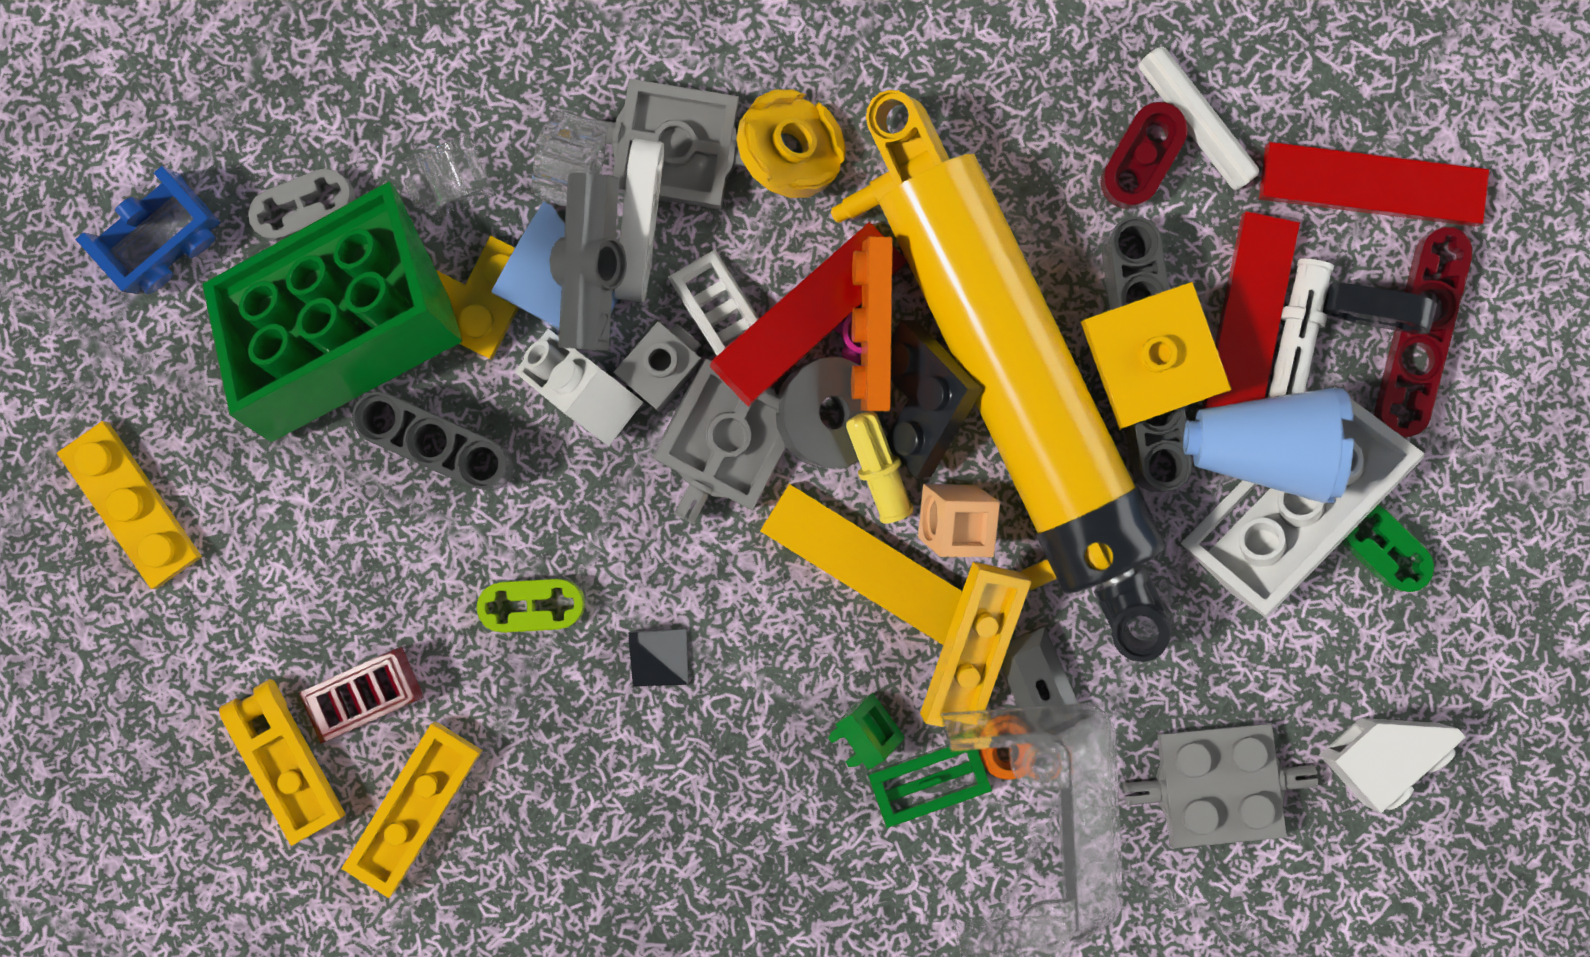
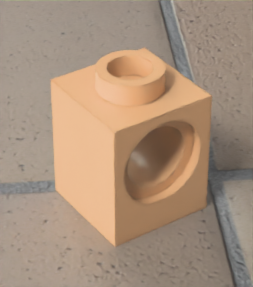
M923 484L918 538L940 557H994L1000 502L977 485Z

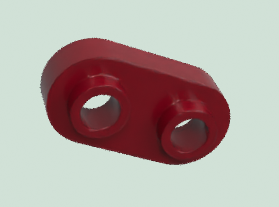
M1166 102L1150 103L1140 109L1130 122L1105 165L1100 178L1101 190L1105 198L1114 206L1122 209L1140 207L1157 191L1187 138V122L1183 113L1177 107ZM1151 125L1161 127L1165 133L1164 141L1154 143L1149 140L1146 133L1147 127ZM1130 172L1136 176L1138 185L1135 190L1122 188L1119 183L1121 173Z

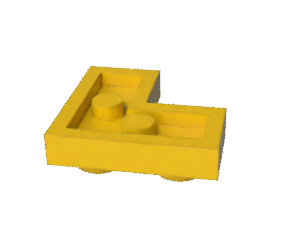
M491 235L466 284L437 271L450 298L462 342L459 344L490 360L495 356L519 307L491 292L515 249Z

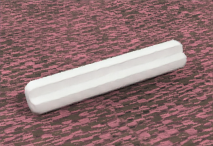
M1161 46L1146 55L1139 63L1140 71L1164 102L1174 105L1183 113L1187 122L1188 133L1229 186L1237 190L1254 179L1259 173L1258 166L1169 51Z

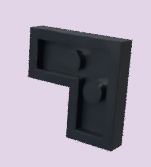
M900 320L891 337V381L908 400L886 439L890 450L895 456L900 458V461L915 478L932 477L983 388L916 320Z

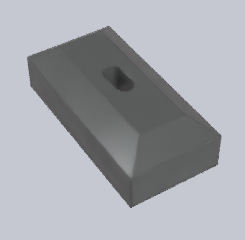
M1041 626L1011 639L1001 665V670L1028 733L1033 739L1036 750L1039 752L1088 731L1089 727L1046 627ZM1040 679H1043L1049 692L1046 699L1040 698L1036 688V682Z

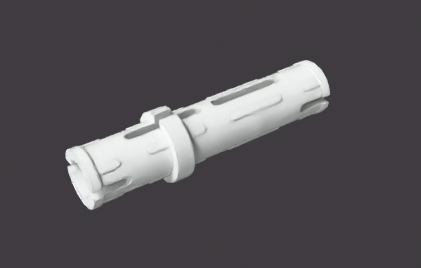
M1306 258L1299 259L1297 262L1298 269L1289 306L1283 307L1281 320L1285 321L1268 398L1305 392L1318 330L1325 327L1327 321V314L1322 312L1330 276L1334 269V265L1331 263ZM1295 352H1297V353H1296L1295 362H1294L1293 371H1292V376H1291V380H1290V385H1289V389H1288V394H1286V392H1287V387H1288V383H1289V378H1290V374H1291V370H1292V365H1293V361H1294Z

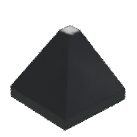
M687 629L628 632L633 687L689 685Z

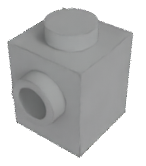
M658 321L617 367L614 373L661 413L698 370L702 359L695 352L700 348L701 344L677 323L669 331Z

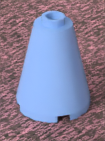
M1326 388L1200 409L1197 412L1195 421L1187 420L1185 423L1183 435L1184 454L1193 455L1194 465L1198 468L1317 502L1336 503L1334 497L1341 498L1345 492L1353 456L1354 439L1344 438L1342 420H1353V410L1349 394L1342 388Z

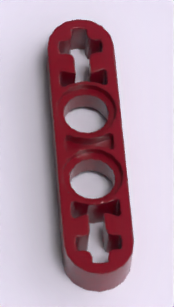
M1442 227L1427 233L1420 239L1415 249L1405 292L1420 295L1422 292L1435 294L1441 301L1442 313L1432 323L1430 333L1414 334L1394 330L1375 404L1374 416L1403 438L1420 434L1427 428L1431 420L1472 261L1473 247L1470 239L1463 231L1455 227ZM1444 240L1448 241V251L1455 253L1456 259L1444 263L1439 279H1450V285L1437 280L1424 281V274L1430 276L1437 273L1440 256L1432 253V247L1442 244ZM1410 344L1418 345L1427 352L1429 358L1428 367L1421 375H1413L1403 366L1402 354ZM1396 380L1406 385H1423V392L1413 391L1409 394L1407 409L1415 412L1414 421L1403 422L1401 427L1397 426L1398 417L1390 414V408L1392 405L1402 404L1407 387L1396 388Z

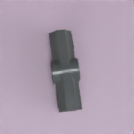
M570 173L568 175L565 235L555 242L550 255L552 277L562 287L558 347L609 351L612 289H616L622 283L627 268L624 247L619 240L615 239L619 177L590 173Z

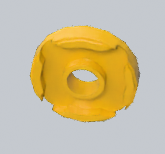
M772 90L757 97L739 121L736 140L740 158L752 177L769 191L788 198H809L825 190L840 171V165L845 159L846 152L842 129L831 112L820 102L814 105L810 101L803 99L806 94L796 90ZM781 133H788L797 138L802 145L803 153H796L788 149L782 141Z

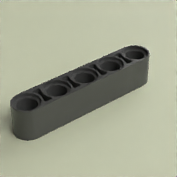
M1132 216L1123 219L1106 235L1102 243V260L1109 311L1127 305L1126 293L1130 288H1138L1144 291L1148 297L1168 290L1162 239L1158 228L1152 221L1144 217ZM1131 234L1140 241L1142 255L1139 259H1131L1120 251L1118 245L1120 235ZM1185 406L1165 413L1164 419L1159 426H1153L1144 420L1125 427L1131 472L1138 485L1149 492H1165L1180 488L1187 482L1192 472L1191 455H1185L1183 450V435L1186 423ZM1156 451L1166 454L1172 463V473L1165 482L1156 480L1149 470L1150 458Z

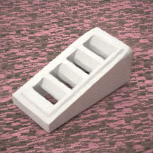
M716 250L709 252L668 276L670 283L715 357L725 349V345L737 339L759 319ZM713 267L721 281L693 296L685 283ZM724 292H728L731 299L706 314L703 313L700 308L701 306ZM735 312H740L743 317L742 319L716 334L713 329L714 325Z

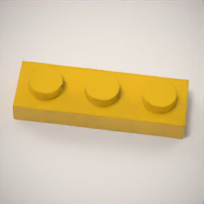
M101 421L57 452L63 464L150 589H158L202 558L200 552L109 422Z
M972 562L920 711V715L926 724L971 733L978 732L1032 582L1025 573Z
M437 721L431 723L341 869L387 898L394 895L483 750Z

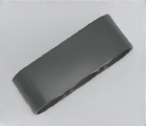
M382 392L368 393L360 398L354 406L352 413L353 427L362 438L464 485L488 491L495 490L506 485L513 475L515 467L513 456L508 448L501 443L401 398ZM390 405L395 412V423L388 432L379 434L373 424L374 414L380 407ZM440 427L446 434V448L438 456L430 457L424 450V437L431 429ZM490 449L497 456L499 465L493 477L482 481L475 474L473 464L479 453Z

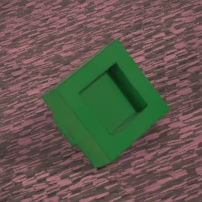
M873 692L857 702L835 724L837 727L828 737L831 743L845 737L855 751L845 761L847 766L856 767L863 762L868 770L885 761L905 738Z

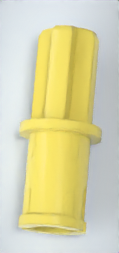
M875 412L857 414L847 421L846 428L862 467L858 471L859 478L866 480L880 515L881 523L889 524L900 521L910 516L914 510L898 471V468L901 466L900 458L892 455L878 415Z

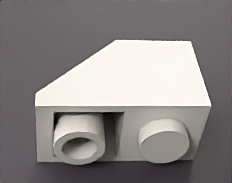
M547 329L539 341L533 343L528 348L523 361L514 372L564 414L610 446L642 405L643 401L576 349L558 347L559 336Z
M1360 718L1319 755L1363 805L1382 813L1385 809H1395L1407 801L1414 791L1412 785L1424 774L1435 772L1447 765L1455 756L1456 751L1453 748L1466 737L1458 728L1441 723Z

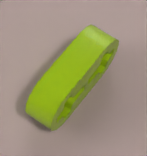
M570 580L507 581L491 584L484 589L477 600L476 610L482 624L494 632L559 630L570 627L579 621L584 613L585 599L578 585ZM554 588H562L564 597L573 598L574 608L564 612V620H557L553 610H536L535 600L552 598L554 596ZM499 591H506L508 600L526 601L527 611L510 613L508 615V623H501L499 614L490 613L489 603L498 600Z

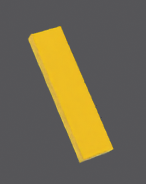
M789 484L760 532L944 645L962 591Z

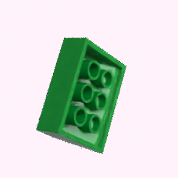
M390 181L202 283L229 415L271 443L462 342L450 298L396 187Z

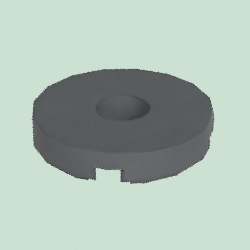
M842 357L812 359L795 368L781 385L778 398H781L779 413H776L777 429L786 448L801 462L821 468L848 467L859 460L846 428L847 421L860 413L875 412L878 415L881 426L883 425V411H861V399H852V366L859 364ZM828 397L837 403L840 411L839 420L831 429L822 423L819 414L821 403Z

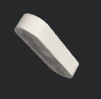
M634 138L627 168L620 243L626 253L627 268L622 283L615 289L616 299L644 303L646 299L664 159L663 142Z

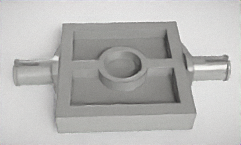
M629 79L625 105L618 115L616 123L589 119L587 117L582 119L581 124L583 128L580 129L581 141L586 140L612 145L615 157L613 176L619 177L618 193L625 194L628 161L634 138L664 143L659 200L722 210L726 180L733 171L734 165L745 166L740 158L735 130L739 96Z
M708 359L702 360L651 457L676 470L685 482L689 484L673 514L692 524L696 523L695 521L709 495L729 498L753 510L786 447L776 423V413H779L780 398H778L773 389L770 387L748 407L709 367L711 361Z
M1258 724L1157 734L1160 764L1156 780L1123 783L1124 792L1126 793L1146 791L1145 794L1125 796L1126 806L1159 803L1167 820L1170 847L1184 848L1287 838L1283 811L1285 790L1317 788L1318 778H1295L1297 776L1318 774L1314 764L1282 768L1276 756L1272 724Z

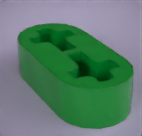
M1379 505L1365 518L1373 516L1376 520L1371 529L1383 541L1380 545L1371 538H1360L1357 540L1354 535L1359 529L1358 526L1342 541L1343 545L1391 590L1400 592L1419 591L1427 586L1433 577L1434 563L1428 550L1386 509ZM1390 550L1400 557L1414 556L1416 560L1411 568L1416 575L1413 579L1410 577L1396 578L1394 574L1398 571L1399 566L1387 554Z

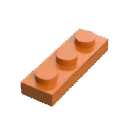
M868 237L862 242V251H854L852 262L853 285H862V308H853L852 341L861 342V365L852 366L851 396L852 399H861V411H890L892 237Z

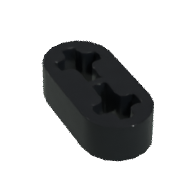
M1332 283L1328 289L1323 313L1327 314V316L1359 325L1414 334H1428L1431 330L1437 303L1427 297L1406 292L1349 283Z

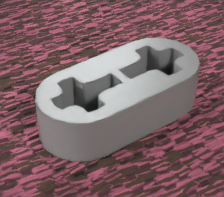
M315 170L257 195L249 207L250 225L262 237L269 241L279 242L354 201V188L345 177L335 170ZM327 182L334 189L341 188V193L334 197L336 206L329 209L321 202L307 206V201L315 199L322 194L320 185ZM273 203H276L282 209H290L297 206V211L282 217L284 227L278 230L270 223H264V219L271 215L269 206Z

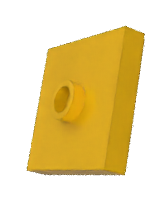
M1193 282L1084 319L1081 322L1119 429L1231 390Z

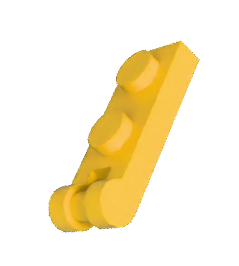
M268 679L254 687V694L242 701L234 698L220 706L219 714L290 846H293L344 817L346 813L287 708V702L276 682ZM264 714L271 728L258 735L253 727L252 720Z

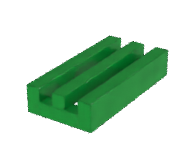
M972 736L867 773L886 828L992 792ZM967 753L969 759L967 762L888 790L884 789L882 782ZM974 773L975 783L896 811L891 809L890 801L966 774Z

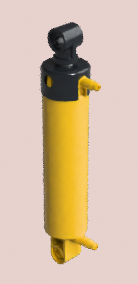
M898 90L880 92L871 100L867 108L866 121L868 129L889 171L869 182L870 185L844 198L840 204L832 207V217L837 223H842L849 218L854 219L878 205L881 206L953 358L983 388L975 403L1038 532L1036 537L1047 557L1046 560L1021 571L1032 581L1029 590H1034L1056 579L1066 594L1080 592L1103 583L1093 592L1112 629L1111 635L1114 646L1121 655L1129 660L1137 662L1154 660L1163 654L1168 646L1173 633L1174 620L1172 612L1162 602L1146 567L1136 570L1134 568L1153 559L1165 549L1166 544L1139 487L1134 486L975 155L965 154L949 159L926 109L919 101ZM904 104L909 114L908 122L900 132L891 134L886 124L887 115L895 106ZM1137 616L1148 617L1157 625L1158 636L1152 640H1139L1130 632L1128 621Z

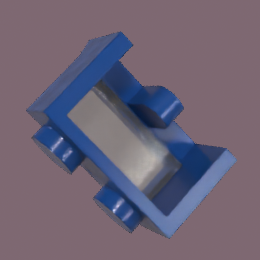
M161 166L154 172L155 176L162 183L142 200L129 197L122 201L115 208V212L120 216V219L100 236L83 232L75 239L122 292L138 294L143 290L146 294H151L157 291L173 276V272L168 267L184 254L189 258L196 257L205 251L216 239L211 231L221 222L193 192L179 173L164 166Z

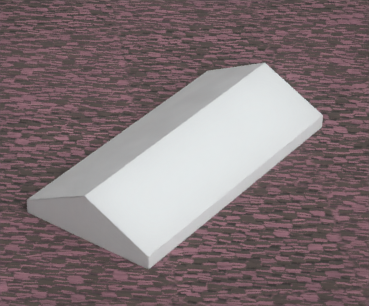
M1351 398L1353 420H1342L1344 438L1354 439L1353 456L1345 492L1341 498L1334 497L1336 503H1321L1270 488L1209 551H1206L1199 544L1258 485L1242 480L1181 542V545L1232 595L1266 619L1424 458L1425 453Z

